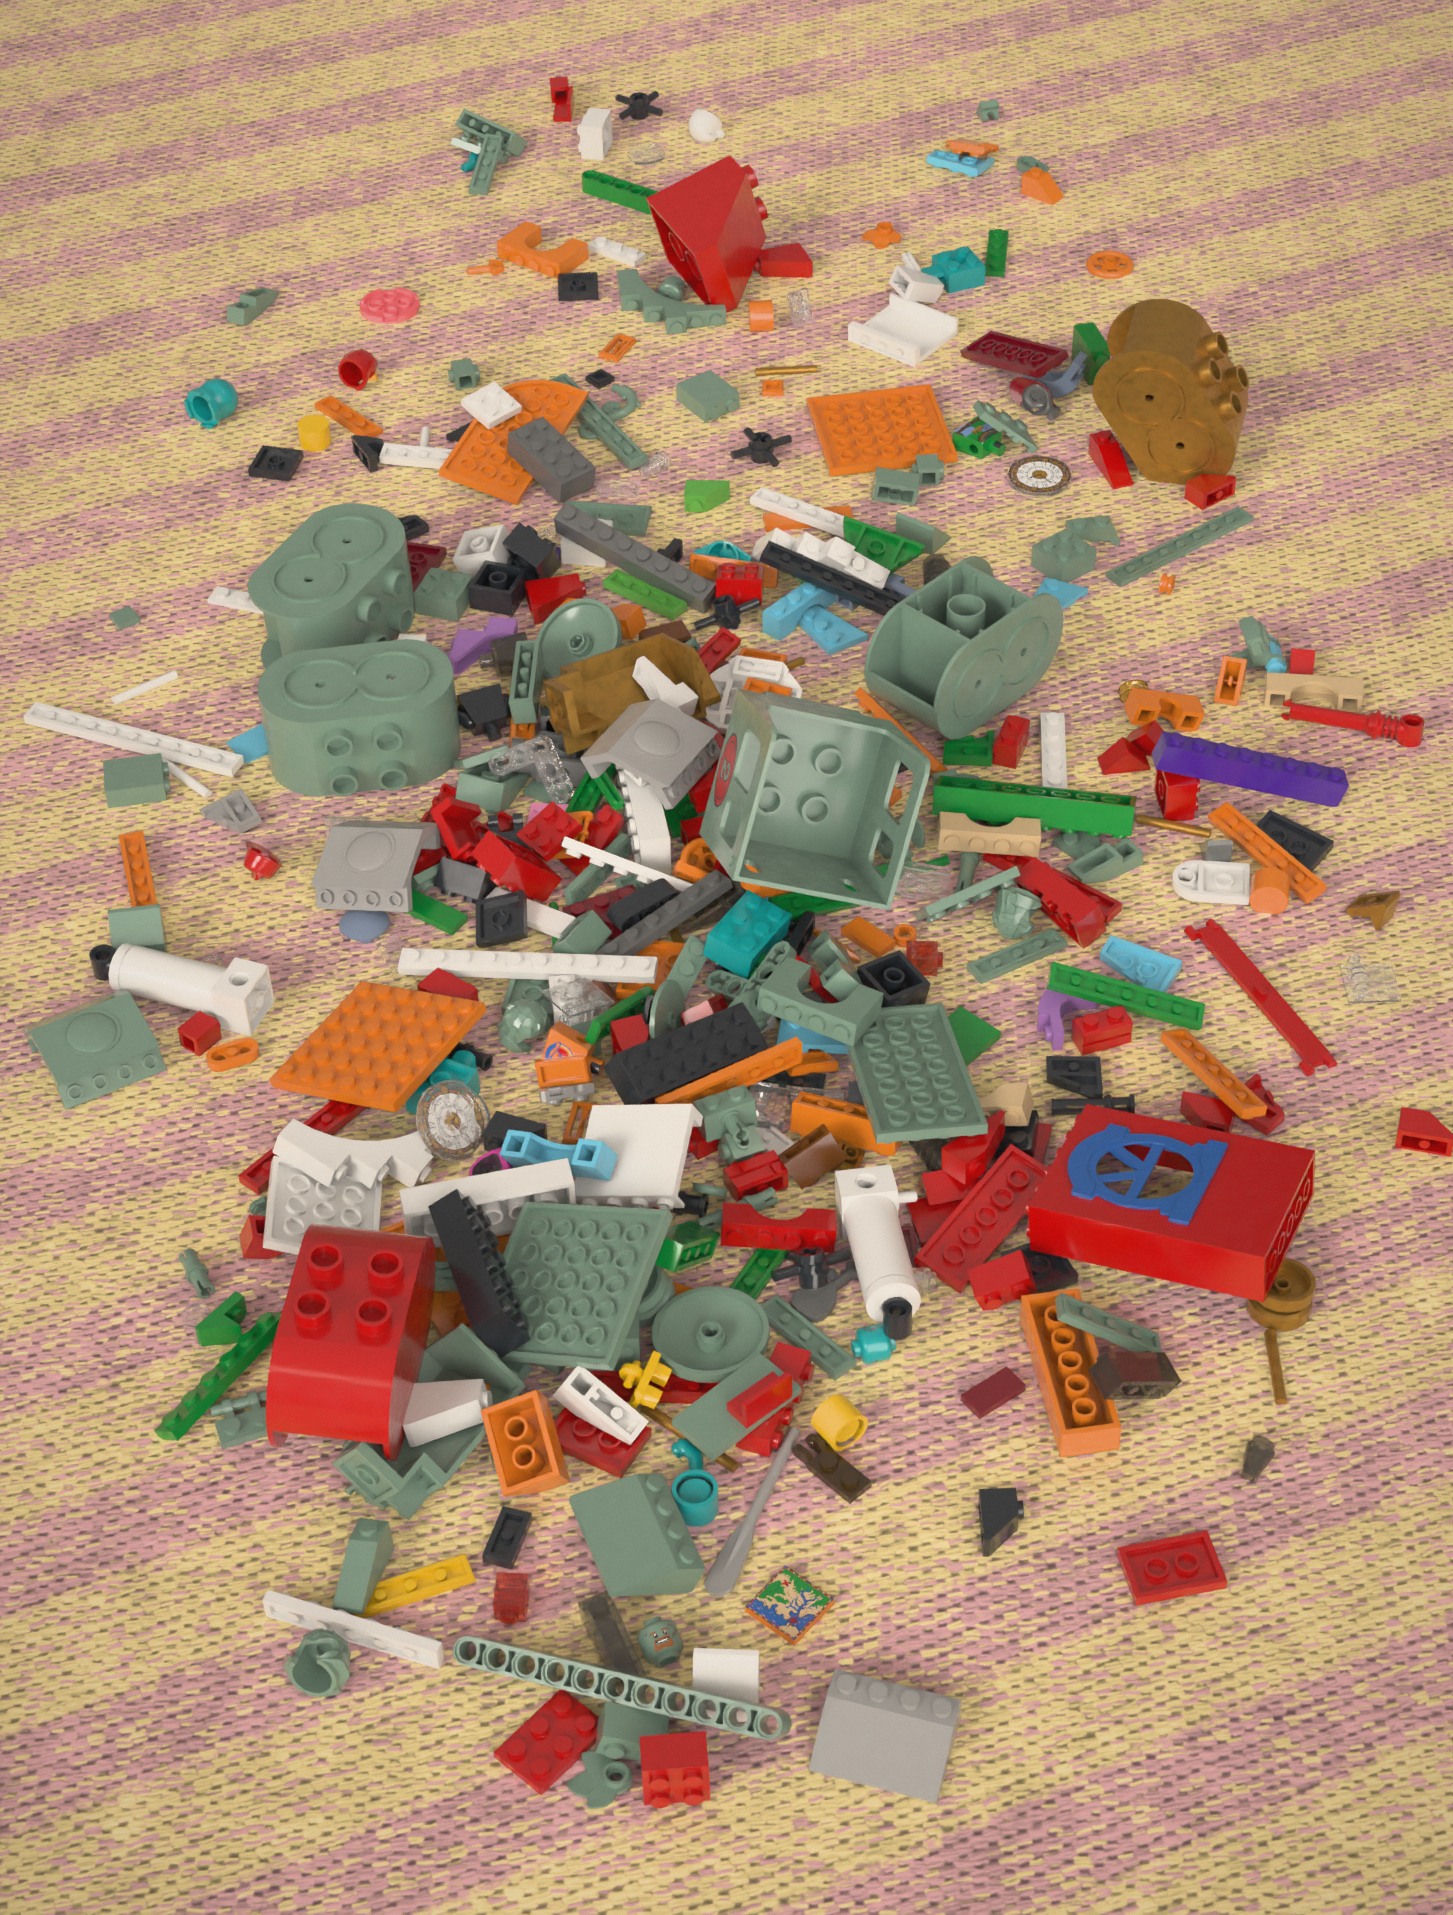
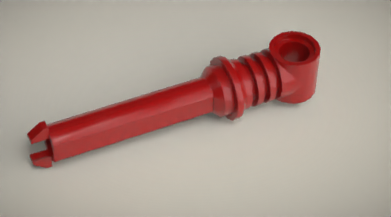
M1292 699L1284 701L1282 705L1290 707L1289 714H1281L1284 720L1293 719L1364 731L1367 736H1372L1373 740L1378 737L1382 738V735H1384L1385 739L1391 736L1390 740H1394V737H1397L1396 741L1405 747H1417L1422 741L1425 721L1418 715L1407 714L1398 720V716L1392 719V715H1388V718H1386V714H1382L1380 710H1377L1376 713L1371 712L1365 715L1294 703Z

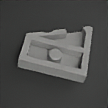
M241 788L199 809L203 817L240 834L263 823Z
M592 1081L590 1083L538 1088L541 1102H546L547 1105L562 1103V1099L573 1097V1101L589 1099V1094L595 1093Z

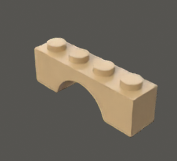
M1267 672L1264 688V707L1289 708L1282 706L1283 702L1288 699H1292V702L1303 698H1317L1330 703L1335 710L1361 713L1363 678Z
M940 812L937 831L938 850L1038 857L1041 843L1040 819L1015 817L1011 823L1005 826L987 827L971 821L965 813Z
M1001 1083L991 1094L978 1098L986 1119L1002 1110L1005 1112V1126H1028L1034 1105L1028 1083Z

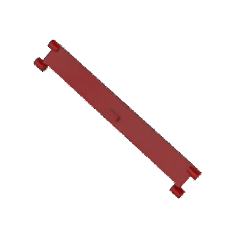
M1210 919L1206 922V927L1195 930L1192 925H1189L1184 929V933L1191 941L1199 938L1302 1058L1298 1067L1306 1076H1311L1315 1072V1067L1325 1064L1328 1068L1337 1065L1334 1056L1219 923L1214 919Z

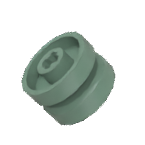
M657 1265L653 1267L637 1309L639 1311L640 1328L652 1326L659 1310L676 1296V1287L663 1268Z

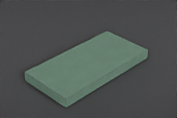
M566 501L597 519L613 521V528L627 536L645 537L652 506Z
M759 1353L672 1419V1426L714 1461L801 1394V1386L792 1380L793 1397L746 1429L727 1411V1402L772 1371L778 1377L784 1374L783 1371Z

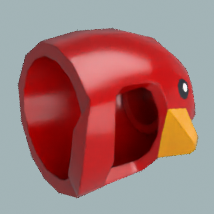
M362 348L350 351L343 356L338 366L339 377L347 387L354 388L357 391L362 390L366 387L368 380L378 381L376 372L377 360L372 353Z

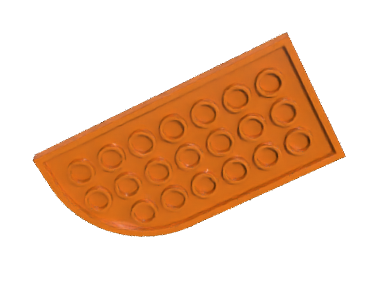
M526 380L503 387V390L522 405L521 412L489 430L474 418L439 469V476L518 505L535 479L507 452L508 433L543 416L564 436L587 401L589 392L550 380Z

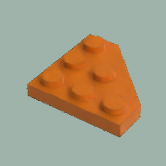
M654 941L634 955L657 957L658 968L655 984L618 982L615 991L617 999L624 1000L646 985L654 989L653 995H655L660 984L667 979L685 943Z

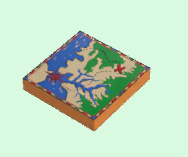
M784 1566L745 1606V1612L795 1646L834 1605V1598L787 1566Z

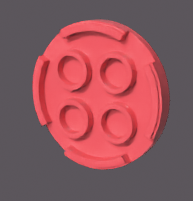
M396 287V290L382 291L380 288L369 292L361 299L360 313L365 319L374 323L394 324L415 316L420 309V302L418 296L408 289Z

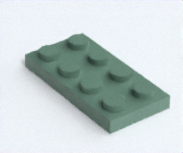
M1015 866L916 911L914 913L918 921L926 919V922L930 923L946 915V909L952 913L969 905V899L974 903L993 894L991 889H994L995 893L1015 884L1014 878L1020 876L1019 870Z

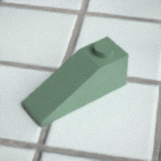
M359 1518L348 1541L332 1605L333 1610L341 1609L348 1613H364L394 1551L389 1521Z

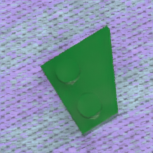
M994 730L986 731V736L976 739L974 735H969L962 739L945 741L943 764L991 767Z

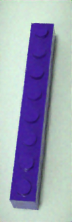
M1163 731L1152 752L1156 770L1330 807H1338L1349 787L1345 771L1337 767L1322 766L1314 762L1299 761L1291 757L1276 756L1268 752L1253 751L1249 748L1230 746L1222 742L1216 743L1199 737L1184 736L1176 732Z

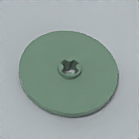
M675 980L663 981L655 993L650 1013V1039L682 1027L680 1013L685 1011V1000L682 988Z

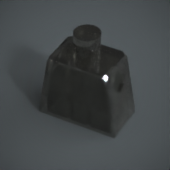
M526 632L492 640L490 642L491 653L479 655L480 668L494 667L497 677L512 676L516 641L528 640Z

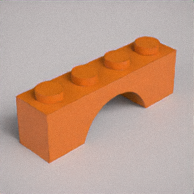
M567 598L560 606L575 599ZM621 604L611 609L621 624L622 639L632 640L647 626L641 605Z

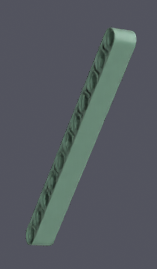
M463 1636L455 1642L453 1647L455 1659L458 1663L465 1666L764 1740L783 1738L791 1729L792 1721L790 1715L780 1708L484 1636ZM472 1642L476 1646V1655L473 1659L469 1655V1646ZM501 1649L506 1655L505 1663L502 1666L498 1662V1653ZM530 1656L535 1661V1668L532 1673L527 1669V1661ZM559 1664L565 1670L562 1680H559L556 1675V1669ZM589 1671L595 1677V1682L591 1688L586 1684V1675ZM619 1678L623 1680L625 1685L624 1692L621 1695L615 1689L616 1681ZM649 1685L655 1691V1698L651 1703L645 1696L646 1688ZM679 1693H682L685 1697V1706L682 1710L675 1703L676 1696ZM709 1700L713 1701L716 1706V1713L712 1718L706 1712V1705ZM740 1707L747 1713V1721L744 1725H741L736 1718ZM771 1715L775 1716L778 1721V1729L775 1733H772L767 1726L768 1718Z

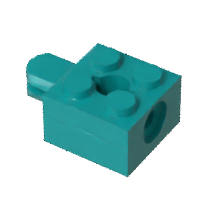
M960 247L956 250L943 251L932 255V266L922 268L921 270L922 273L937 277L944 284L943 288L948 294L985 285V265L969 247Z
M462 1050L457 1051L451 1060L444 1058L405 1102L406 1111L418 1115V1108L425 1093L439 1084H454L462 1087L475 1099L480 1093V1084L474 1054ZM446 1087L447 1089H451V1090L457 1091V1088H454V1087ZM440 1088L433 1090L430 1094L433 1095L435 1092L439 1091ZM461 1090L459 1091V1092H460L461 1094H463V1095L466 1094L465 1092H463V1091H461ZM427 1096V1097L425 1098L424 1102H425V1101L427 1102V1100L429 1099V1096Z

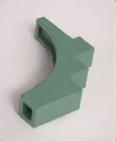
M637 269L617 270L618 291L622 311L642 310L644 323L664 321L666 334L687 333V328L726 325L725 305H700L677 301L665 297L648 287L640 278Z

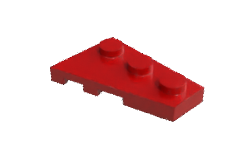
M606 804L593 816V820L589 822L587 829L589 835L585 839L584 844L603 851L606 846L612 843L625 823L622 816ZM584 855L580 859H558L576 877L591 864L589 862L590 858Z

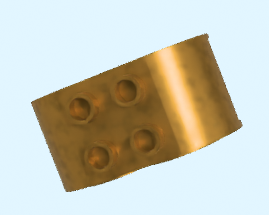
M1149 299L1129 306L1114 319L1108 332L1107 345L1112 358L1099 369L1093 382L1092 393L1097 407L1139 471L1147 480L1186 485L1187 481L1201 474L1226 475L1235 459L1248 406L1247 390L1249 389V378L1246 370L1242 365H1233L1228 357L1229 348L1224 335L1220 331L1213 333L1205 318L1190 306L1169 299Z

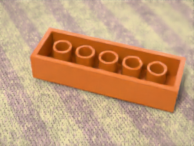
M1079 1288L1021 1296L1020 1322L1059 1457L1118 1450L1121 1424L1094 1337L1088 1332L1057 1319L1055 1298L1060 1293H1064L1082 1301Z

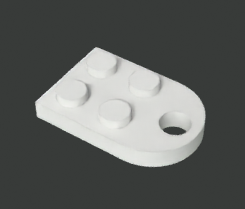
M1203 860L1186 861L1175 868L1172 887L1179 896L1190 901L1249 905L1250 863Z

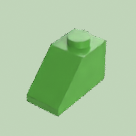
M686 480L684 493L685 512H708L730 500V481Z

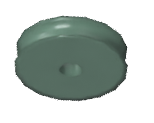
M691 1182L693 1188L689 1191L727 1198L726 1193L729 1191L728 1189Z

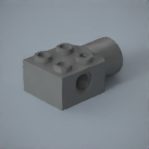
M541 731L531 740L512 738L508 771L531 774L536 782L567 785L572 788L579 787L587 772L580 758L589 748L567 755L564 749L562 734L557 735L556 732Z

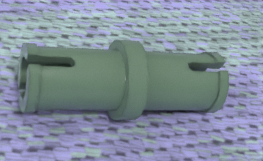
M194 1249L184 1250L183 1252L187 1259L180 1253L179 1261L186 1271L185 1277L187 1281L193 1284L199 1298L207 1299L211 1297L207 1288L211 1294H214L215 1287L208 1277L207 1267L200 1262Z

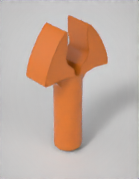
M489 259L488 265L468 267L466 272L468 275L489 272L494 276L502 273L505 269L503 261Z

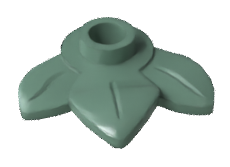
M588 1751L582 1753V1761L586 1771L567 1782V1788L573 1794L583 1798L587 1797L588 1808L599 1809L611 1804L617 1794H622L630 1789L633 1783V1774L624 1763L614 1761L606 1755L597 1754L595 1751ZM614 1777L622 1778L619 1781H611Z

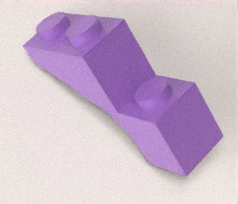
M490 617L488 625L484 626L483 631L458 629L456 638H453L451 642V653L448 652L447 654L453 667V674H461L491 651L515 649L519 636L517 619Z

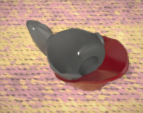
M1017 377L1011 381L1009 386L1010 396L1023 409L1037 416L1047 414L1049 420H1054L1060 415L1061 409L1053 402L1052 393L1045 384L1024 377ZM1031 408H1037L1039 410L1033 411Z

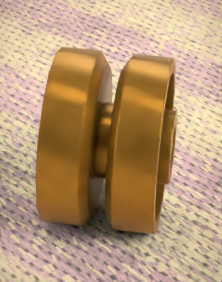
M1285 1258L1265 1301L1260 1302L1247 1299L1246 1304L1249 1315L1261 1326L1274 1329L1275 1331H1290L1300 1328L1307 1322L1311 1313L1312 1299L1316 1288L1315 1276L1301 1262Z

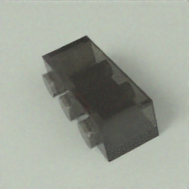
M1106 1351L1097 1357V1362L1088 1370L1105 1400L1161 1399L1167 1396L1181 1382L1165 1352Z

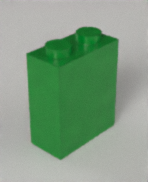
M1094 322L1073 326L1071 359L1074 361L1080 351L1087 355L1083 362L1086 366L1081 373L1084 374L1083 378L1087 384L1093 385L1099 369L1110 359V352L1106 340Z

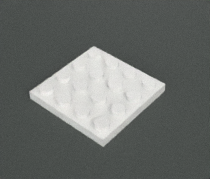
M274 1156L270 1168L263 1248L298 1255L304 1234L312 1223L379 1231L382 1182L378 1180L370 1189L345 1173L340 1181L335 1180L328 1188L281 1157Z

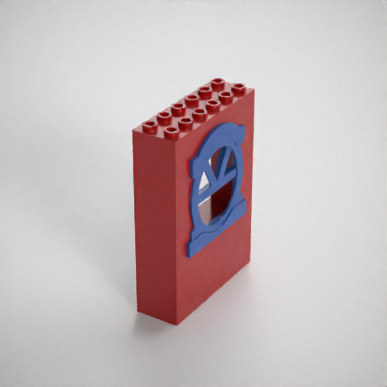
M1086 1104L1082 1113L1077 1114L1072 1130L1067 1131L1063 1146L1058 1147L1055 1160L1047 1166L1043 1181L1038 1182L1033 1198H1029L1026 1203L1025 1214L1029 1216L1026 1236L1030 1238V1250L1264 1302L1314 1196L1315 1150ZM1104 1155L1118 1158L1134 1171L1098 1175L1096 1167ZM1155 1165L1194 1173L1191 1182L1183 1190L1173 1195L1153 1199L1138 1198ZM1134 1179L1126 1195L1114 1192L1103 1184Z

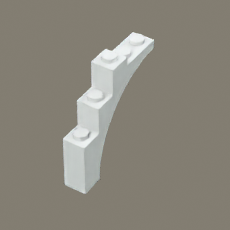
M777 527L757 540L750 555L752 562H759L768 541H772L881 590L890 573L888 569L854 551L855 547L837 536L825 543L807 532L794 538Z
M645 656L636 660L632 677L644 689L650 700L658 698L689 716L694 714L699 696L683 682L675 685ZM624 770L640 787L649 783L637 775Z
M292 1119L278 1135L272 1151L328 1188L335 1180L340 1181L345 1173L370 1189L378 1180L382 1182L388 1174L409 1188L416 1187L420 1181L424 1183L430 1176L432 1168L429 1166L434 1157V1152L425 1143L420 1130L395 1139L380 1141L351 1140L320 1132L295 1119Z

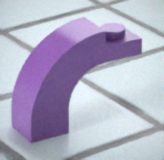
M1047 989L1041 996L1038 1005L1037 1032H1044L1045 1041L1051 1042L1052 1050H1063L1064 1029L1061 1019L1073 1011L1096 1009L1097 1003Z

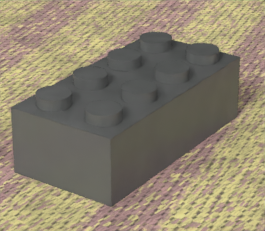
M543 416L508 433L507 452L559 503L584 492L583 490L589 487H594L596 467Z

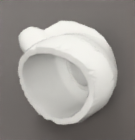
M699 108L692 112L688 124L689 133L694 140L700 143H710L716 139L724 138L725 133L721 129L722 122L717 116Z

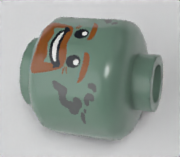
M669 276L659 286L658 293L681 301L686 294L687 288L682 279L676 276Z
M660 1616L645 1621L643 1624L644 1628L637 1636L645 1660L649 1664H656L659 1668L678 1661L684 1644L674 1621L662 1620Z

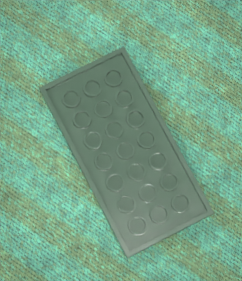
M942 1003L881 1008L878 1018L854 1046L845 1044L876 1144L987 1134L988 1123Z

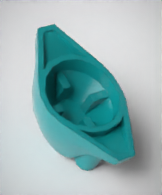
M716 541L694 551L696 554L751 561V556L747 552H744L739 546L729 541Z

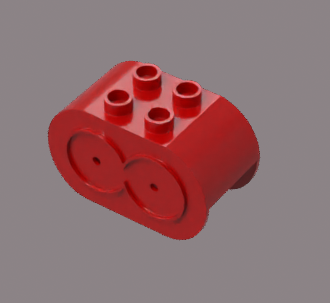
M315 1223L309 1225L301 1243L271 1354L266 1395V1429L268 1440L272 1447H282L288 1434L294 1433L383 1444L386 1460H397L405 1437L403 1422L414 1383L418 1382L432 1318L436 1271L435 1245L432 1237Z

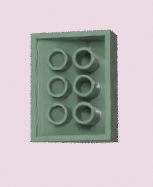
M662 1473L634 1474L570 1496L568 1499L609 1597L686 1594L694 1590L706 1568Z

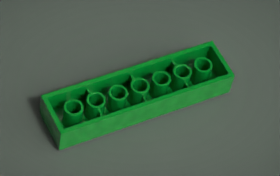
M940 775L934 785L932 815H938L939 818L940 812L965 813L973 822L986 820L987 824L1002 825V822L1011 823L1015 817L1040 819L1041 830L1043 831L1059 828L1064 833H1076L1078 830L1087 831L1086 834L1090 836H1101V833L1112 834L1111 837L1125 839L1127 836L1132 835L1137 796Z

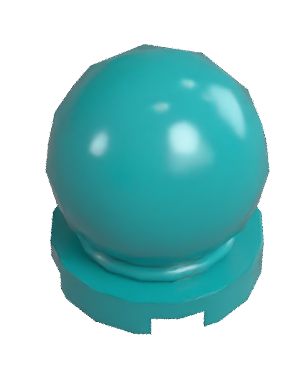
M214 378L205 381L200 388H194L189 391L187 399L184 400L185 409L189 417L201 422V426L212 429L218 425L220 420L230 417L236 411L238 393L232 383L221 378Z

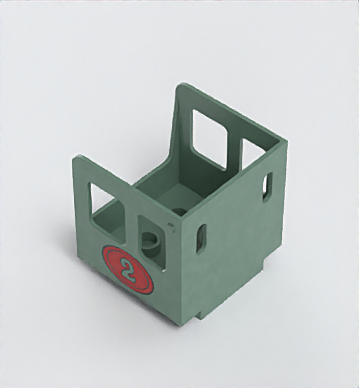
M738 689L699 834L734 881L890 910L928 782L930 759L892 721L862 715L857 710L764 691L762 694ZM902 762L913 773V783L900 823L889 812L888 806L899 766ZM881 830L894 844L886 876L873 863ZM745 865L754 867L758 873L750 871ZM844 884L852 886L857 892L847 889Z

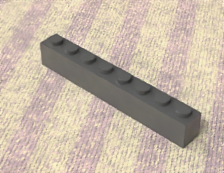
M566 502L553 518L556 533L640 580L686 601L687 606L705 614L712 606L711 602L716 598V585L570 503Z

